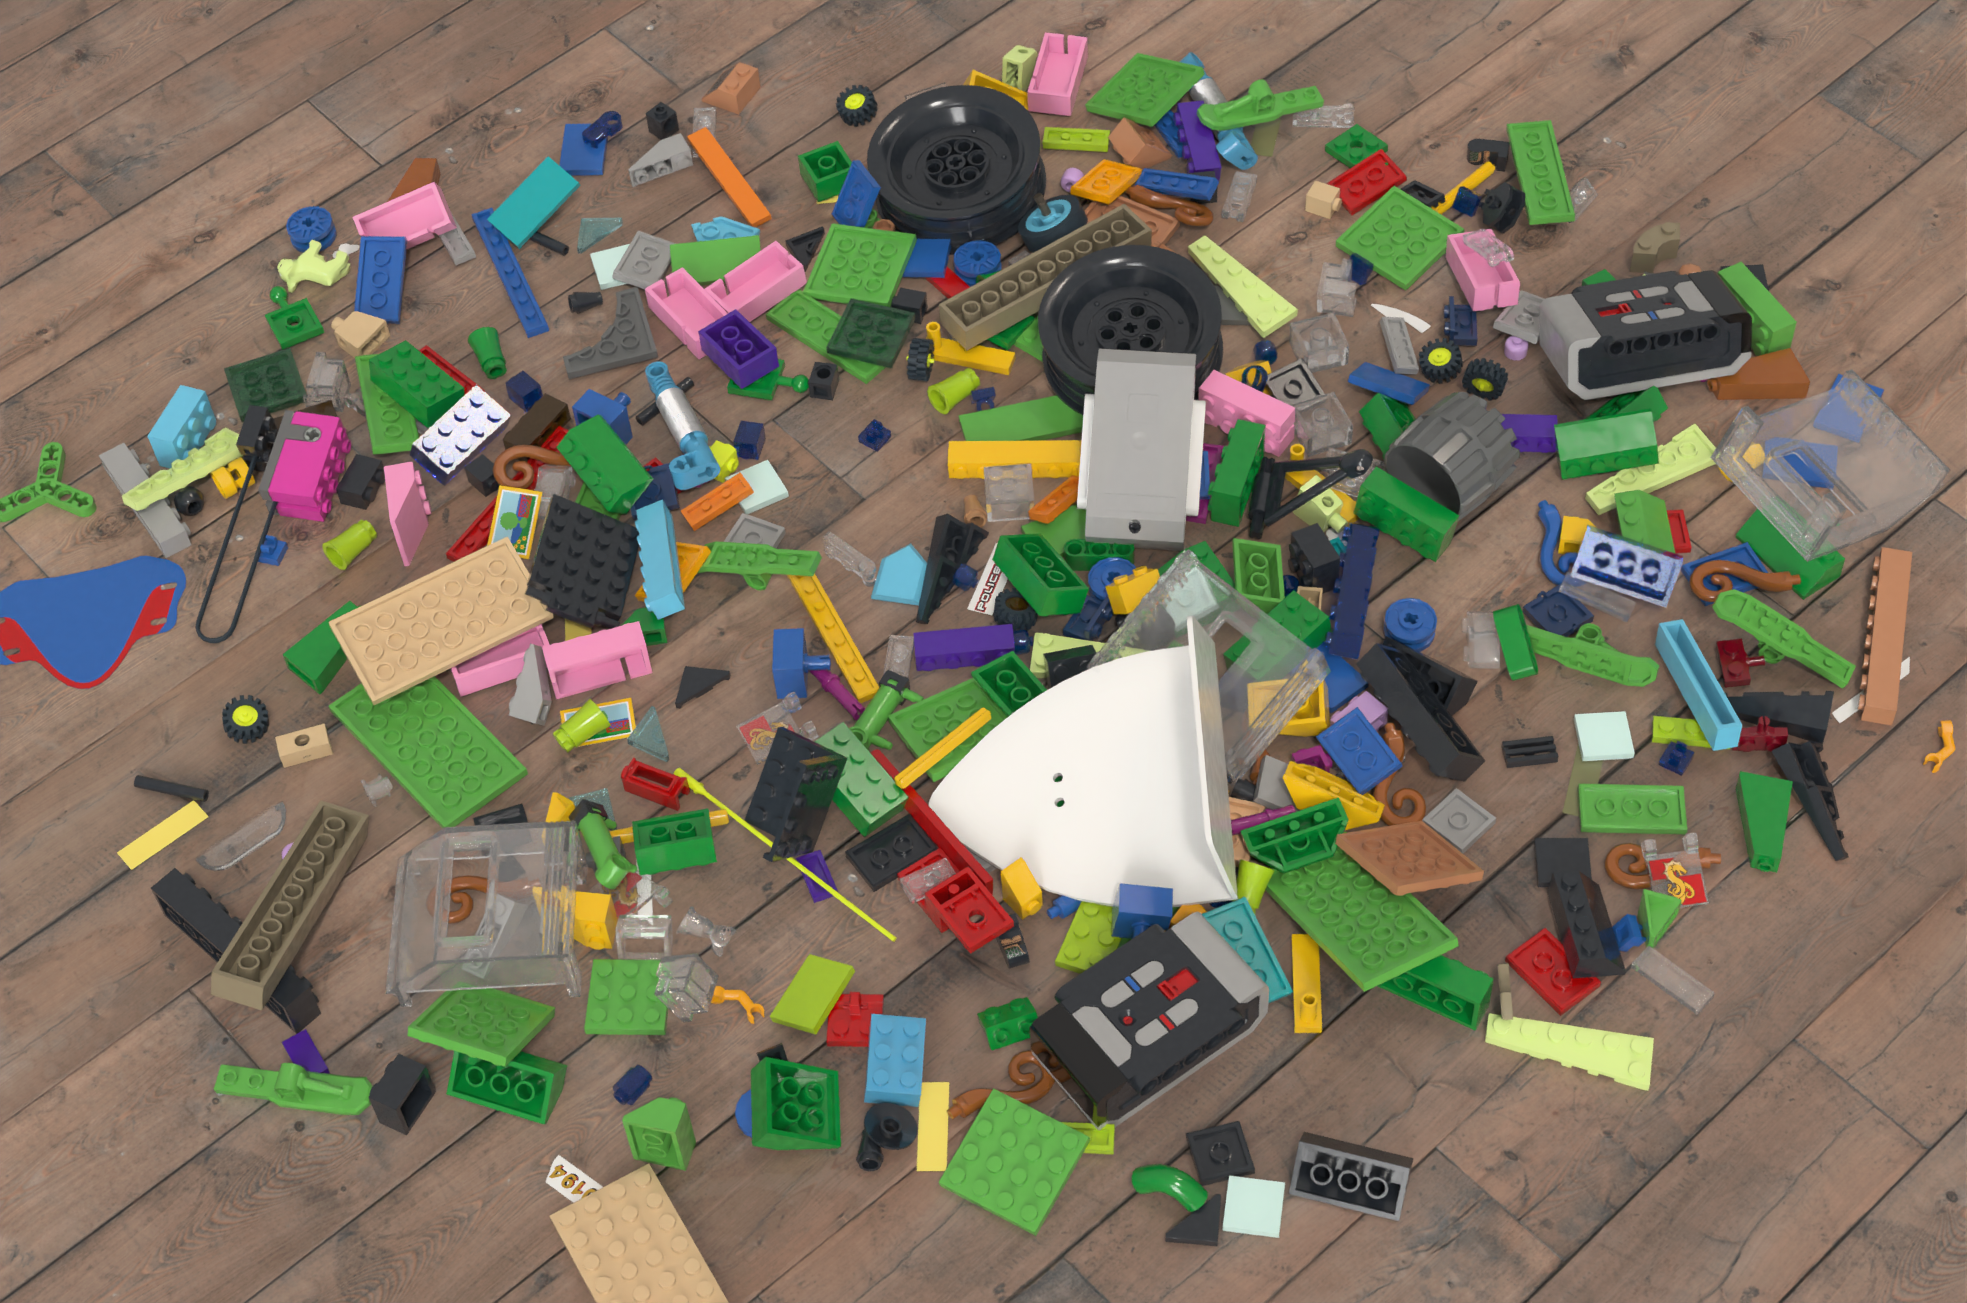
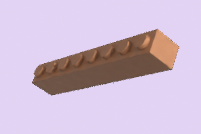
M1882 547L1879 557H1874L1872 571H1876V576H1872L1870 590L1874 591V595H1870L1868 610H1872V615H1868L1866 629L1870 630V634H1866L1864 649H1868V654H1864L1862 669L1866 670V675L1862 674L1860 680V689L1864 690V694H1860L1857 706L1858 710H1862V721L1892 726L1897 712L1912 552Z

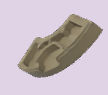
M1499 963L1498 978L1501 1015L1503 1020H1512L1509 963Z

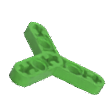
M51 442L43 447L35 483L0 499V522L10 521L46 503L79 517H88L95 513L97 506L91 495L61 483L66 454L60 443ZM49 469H56V471L53 474H45V472ZM67 494L72 495V496H71L68 500H66V501L60 500L61 497L64 496V495H67ZM24 497H31L30 501L20 503Z

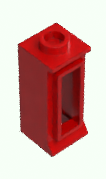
M634 757L630 764L623 768L621 773V779L626 792L676 811L680 809L679 793L681 792L685 795L690 793L687 777H679L636 761ZM638 776L643 777V778H646V779L651 780V781H654V782H656V783L662 784V785H664V786H667L668 788H665V787H663V786H660V785H657V784H655V783L649 782V781H647V780L641 779V778H639Z

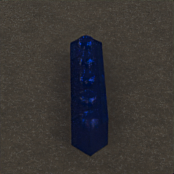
M1349 522V526H1344L1341 541H1345V552L1339 553L1341 577L1340 579H1335L1333 593H1337L1336 605H1331L1329 613L1330 620H1333L1332 632H1327L1324 646L1328 647L1329 654L1359 659L1365 629L1364 623L1368 610V596L1372 583V570L1377 550L1376 543L1379 537L1380 529L1378 527Z

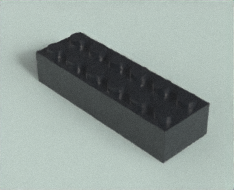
M1376 643L1356 663L1362 671L1360 673L1361 677L1373 686L1375 696L1387 705L1389 715L1401 724V731L1415 743V750L1419 755L1426 758L1430 764L1428 767L1433 774L1438 777L1443 776L1451 780L1455 779L1465 782L1485 762V759L1404 651Z

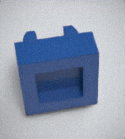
M266 535L264 545L261 544L260 546L261 554L258 562L279 566L288 550V545L284 541L277 540L275 536Z
M1627 914L1612 926L1620 951L1627 952L1631 947H1638L1646 941V937H1642L1640 932L1643 926L1638 924L1635 915Z

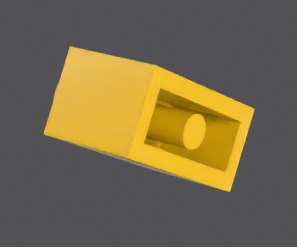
M1141 566L1133 569V574L1115 577L1113 583L1105 586L1113 613L1129 614L1166 597L1158 569H1147V566Z

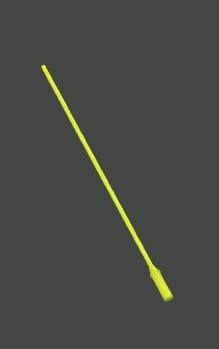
M677 768L674 771L676 776L687 777L689 788L695 794L704 795L720 809H726L728 815L772 848V841L705 790L703 783H699L681 768ZM793 857L786 858L893 942L896 941L897 938Z

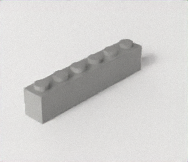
M125 443L99 455L106 473L122 495L149 479L148 476L150 474L144 463L139 465L138 455L134 449L129 450ZM167 497L155 501L143 510L136 511L131 508L165 558L192 545L188 537L191 535L187 524L179 522L181 518L175 507L170 509L169 505L171 504Z

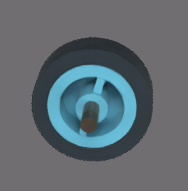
M1037 193L1033 197L1037 205L1023 216L1018 225V232L1028 250L1034 253L1086 225L1088 218L1075 196L1060 195L1045 200L1041 193Z

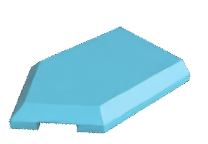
M722 216L713 218V221L701 224L699 222L691 225L697 242L760 235V229Z
M911 543L882 558L871 599L919 606L927 562Z

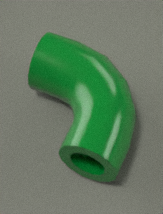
M1148 1164L1135 1168L1132 1173V1184L1138 1193H1165L1175 1198L1188 1212L1199 1209L1207 1200L1208 1191L1189 1174L1175 1167L1163 1164Z

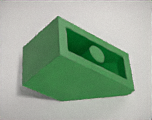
M647 607L637 609L622 624L639 621L646 646L668 643L665 618L658 620L654 612H649Z

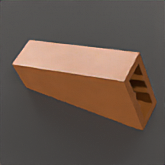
M415 158L387 202L435 182L438 185L441 173L437 158Z
M1791 348L1751 357L1734 375L1707 379L1708 389L1714 393L1717 400L1800 399L1807 397L1810 380Z

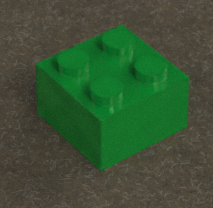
M838 141L798 155L800 175L818 202L840 194L852 161Z

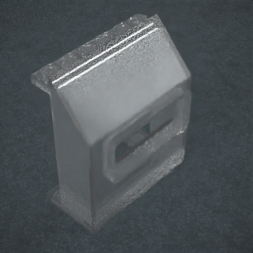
M1852 369L1844 373L1835 389L1767 413L1757 415L1749 406L1741 408L1710 457L1807 562L1889 530L1945 485L1942 481L1950 472V469ZM1789 454H1796L1825 482L1824 484L1853 515L1841 519L1847 509L1831 492L1824 494L1821 498L1783 457Z
M1188 549L1176 557L1173 564L1161 575L1154 587L1142 598L1133 612L1126 617L1118 630L1110 636L1102 649L1094 655L1087 668L1092 669L1098 674L1101 670L1097 666L1119 658L1147 651L1188 646L1187 616L1192 615L1211 638L1225 622L1248 638L1251 643L1218 681L1227 784L1233 789L1238 778H1243L1331 670L1323 653L1315 647L1312 650L1204 566L1197 556Z
M576 821L444 827L398 858L385 994H393L394 997H398L401 1007L412 1006L409 993L566 984L570 997H581L582 973L573 948L576 887L578 884H587V862ZM489 858L483 935L447 937L453 860Z

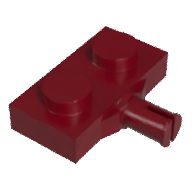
M1742 638L1716 641L1724 687L1750 685L1749 669L1754 666H1765L1764 655L1748 657L1744 650Z
M1761 716L1757 726L1741 729L1738 746L1732 747V751L1772 752L1787 743V727L1768 726L1770 719L1764 716L1763 720V716Z

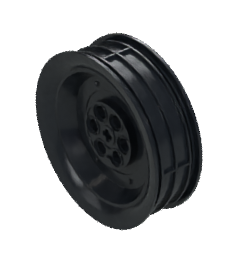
M954 85L932 89L918 94L897 106L878 125L871 138L867 153L868 171L881 187L876 198V205L881 219L891 220L895 225V232L915 234L917 239H951L950 255H954L956 250L967 242L974 240L986 241L996 246L1017 234L1018 225L1023 216L1037 205L1033 198L1034 195L1041 193L1044 197L1046 190V171L1040 156V135L1033 117L1021 103L1005 93L974 85Z
M1146 245L1115 246L1098 250L1078 259L1065 268L1052 281L1042 298L1039 308L1038 330L1043 345L1042 361L1047 381L1052 390L1064 404L1075 412L1084 415L1085 394H1095L1099 349L1196 354L1194 400H1199V387L1213 370L1220 372L1223 360V339L1220 331L1222 311L1216 288L1209 277L1196 264L1177 253L1158 247Z

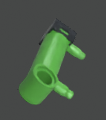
M887 669L879 681L878 691L854 726L849 729L869 752L871 744L890 750L893 744L887 741V739L878 736L888 721V715H891L898 705L902 706L906 700L918 703L924 700V698L910 690L909 678Z
M582 799L568 818L573 829L582 833L598 868L595 872L596 879L606 888L615 889L629 872L635 873L637 871V866L619 854L608 830L609 828L615 829L617 824L615 821L608 819L603 805Z

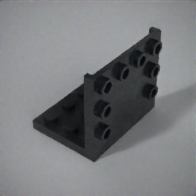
M778 727L744 820L775 836L771 851L763 855V858L770 862L814 851L847 761V757L785 727Z

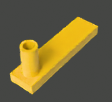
M930 322L927 324L926 339L933 340L934 342L933 359L935 361L1004 375L1010 374L1016 359L1015 352L980 345L966 350L958 341L941 338L939 323Z
M1301 444L1291 446L1289 461L1304 459L1305 449ZM1316 470L1286 472L1285 479L1299 490L1315 475L1319 476L1322 480L1325 477ZM1334 485L1330 489L1343 502L1340 515L1348 522V528L1359 519L1354 514L1356 501Z
M1292 934L1294 1033H1322L1319 945L1309 934Z

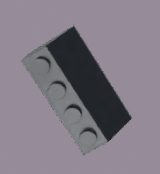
M1580 871L1553 872L1547 893L1572 977L1587 978L1625 975L1626 969L1599 884Z
M1303 1132L1298 1145L1289 1194L1399 1221L1414 1158Z

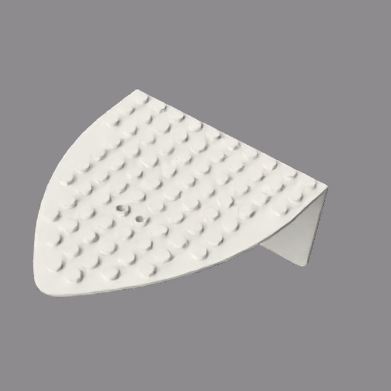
M1193 615L1187 616L1188 646L1147 651L1119 658L1088 669L1045 691L1012 713L990 731L943 779L932 793L928 803L929 807L971 852L1000 870L1005 869L1022 857L1039 887L1055 894L1079 901L1113 906L1119 884L1122 883L1173 888V907L1237 900L1215 642ZM1063 776L1061 782H1055L1056 777ZM1059 801H1065L1062 807H1057Z

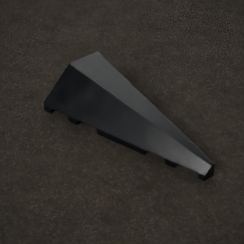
M949 514L936 517L916 618L917 623H929L930 616L940 607L943 597L951 591L967 567L966 564L969 559L979 550L978 546L983 539L988 537V531L972 522L965 524Z
M1802 691L1801 695L1795 696L1784 695V692H1744L1742 696L1728 697V694L1725 693L1739 720L1758 725L1759 718L1763 716L1764 720V716H1767L1770 719L1768 726L1774 728L1787 727L1788 735L1808 741L1821 742L1823 745L1834 691H1826L1825 695H1810L1809 691Z
M1811 740L1802 745L1788 742L1772 751L1774 757L1787 779L1793 781L1792 787L1835 861L1848 858V853L1845 852L1841 840L1844 838L1843 831L1837 830L1835 821L1840 817L1832 784L1829 783L1825 771L1828 770V765L1825 761L1822 762L1820 752L1824 750L1822 743Z

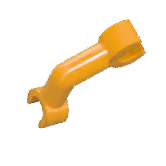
M1951 720L1940 721L1941 727H1938V733L1943 739L1944 747L1936 754H1928L1923 762V765L1929 761L1936 763L1932 773L1939 771L1942 762L1955 751Z
M721 986L710 987V1003L720 1004L725 1000H738L747 1011V1019L752 1024H754L753 1012H759L762 1017H765L763 1006L754 1004L745 991L725 990Z

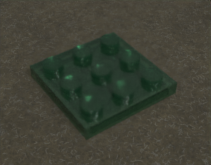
M851 298L826 347L827 353L892 368L916 319L915 313Z
M291 348L224 368L241 422L245 420L249 405L268 407L269 412L273 413L309 401Z

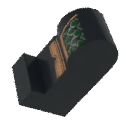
M1473 139L1468 143L1467 161L1472 165L1491 162L1492 165L1497 166L1496 171L1505 172L1510 143L1506 141Z
M1016 913L1009 915L1014 921V927L996 938L1009 969L1030 963Z

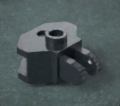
M1505 182L1495 190L1486 189L1484 192L1487 196L1485 201L1479 202L1477 205L1483 210V223L1503 234L1515 225L1525 206V192Z

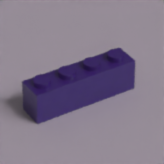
M1204 101L1178 103L1177 112L1173 113L1174 125L1179 128L1178 140L1183 143L1182 155L1183 159H1187L1188 162L1186 166L1187 174L1215 171V176L1220 181L1222 167L1212 130L1202 124L1197 116V110L1204 104Z
M1502 414L1505 420L1501 425L1504 429L1512 428L1517 438L1511 442L1512 447L1519 449L1520 452H1556L1554 425L1557 424V415Z
M1012 624L913 633L917 671L957 669L969 666L980 667L1011 651L1015 653Z

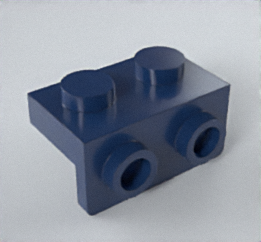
M1449 296L1448 305H1444L1443 312L1444 318L1448 319V322L1444 323V336H1448L1449 342L1452 340L1455 345L1477 346L1476 311H1473L1470 305H1454V296Z
M1087 595L1081 613H1074L1063 629V635L1069 638L1093 641L1095 638L1098 639L1104 623L1113 616L1108 595L1104 601Z

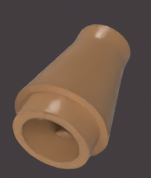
M968 495L964 498L965 524L972 522L982 528L986 524L988 515L978 501L977 496Z

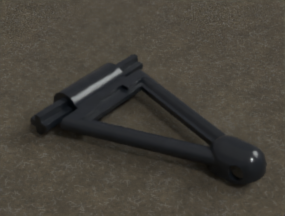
M1358 449L1343 456L1275 462L1274 458L1263 457L1260 473L1254 477L1248 517L1252 520L1249 533L1250 538L1256 537L1258 540L1261 539L1264 524L1267 527L1271 526L1343 479H1353L1364 475L1372 464L1373 455L1367 450ZM1357 466L1363 467L1364 470H1357ZM1339 468L1333 474L1280 507L1286 472Z

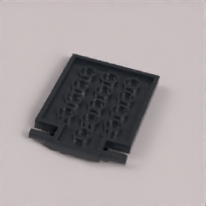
M553 494L529 574L525 595L540 600L541 604L546 605V611L590 629L594 625L598 627L602 625L609 629L619 627L620 622L618 621L622 615L639 547L637 541L639 532L637 528Z

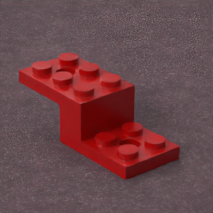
M941 848L897 873L898 880L940 932L943 933L950 929L970 954L1014 927L1013 919L969 867L959 871ZM932 877L941 880L936 885L927 883V880ZM974 915L984 917L983 921L979 923L971 922L970 918Z

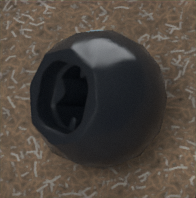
M190 486L177 491L174 497V505L177 511L185 516L196 515L203 509L205 503L202 492Z

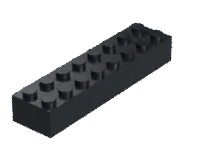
M174 868L153 885L151 890L164 916L218 963L242 925V922L236 916L231 918L228 915V910L222 903L217 902L215 904L205 888H197L195 881L188 873L182 874ZM289 965L265 1006L296 1034L301 1032L321 1014L317 1005L319 999L311 991L313 989L312 984L304 976L299 978L296 975L295 969Z

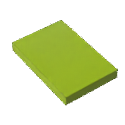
M809 954L771 1013L770 1018L772 1022L816 1035L854 975L855 970L853 966Z

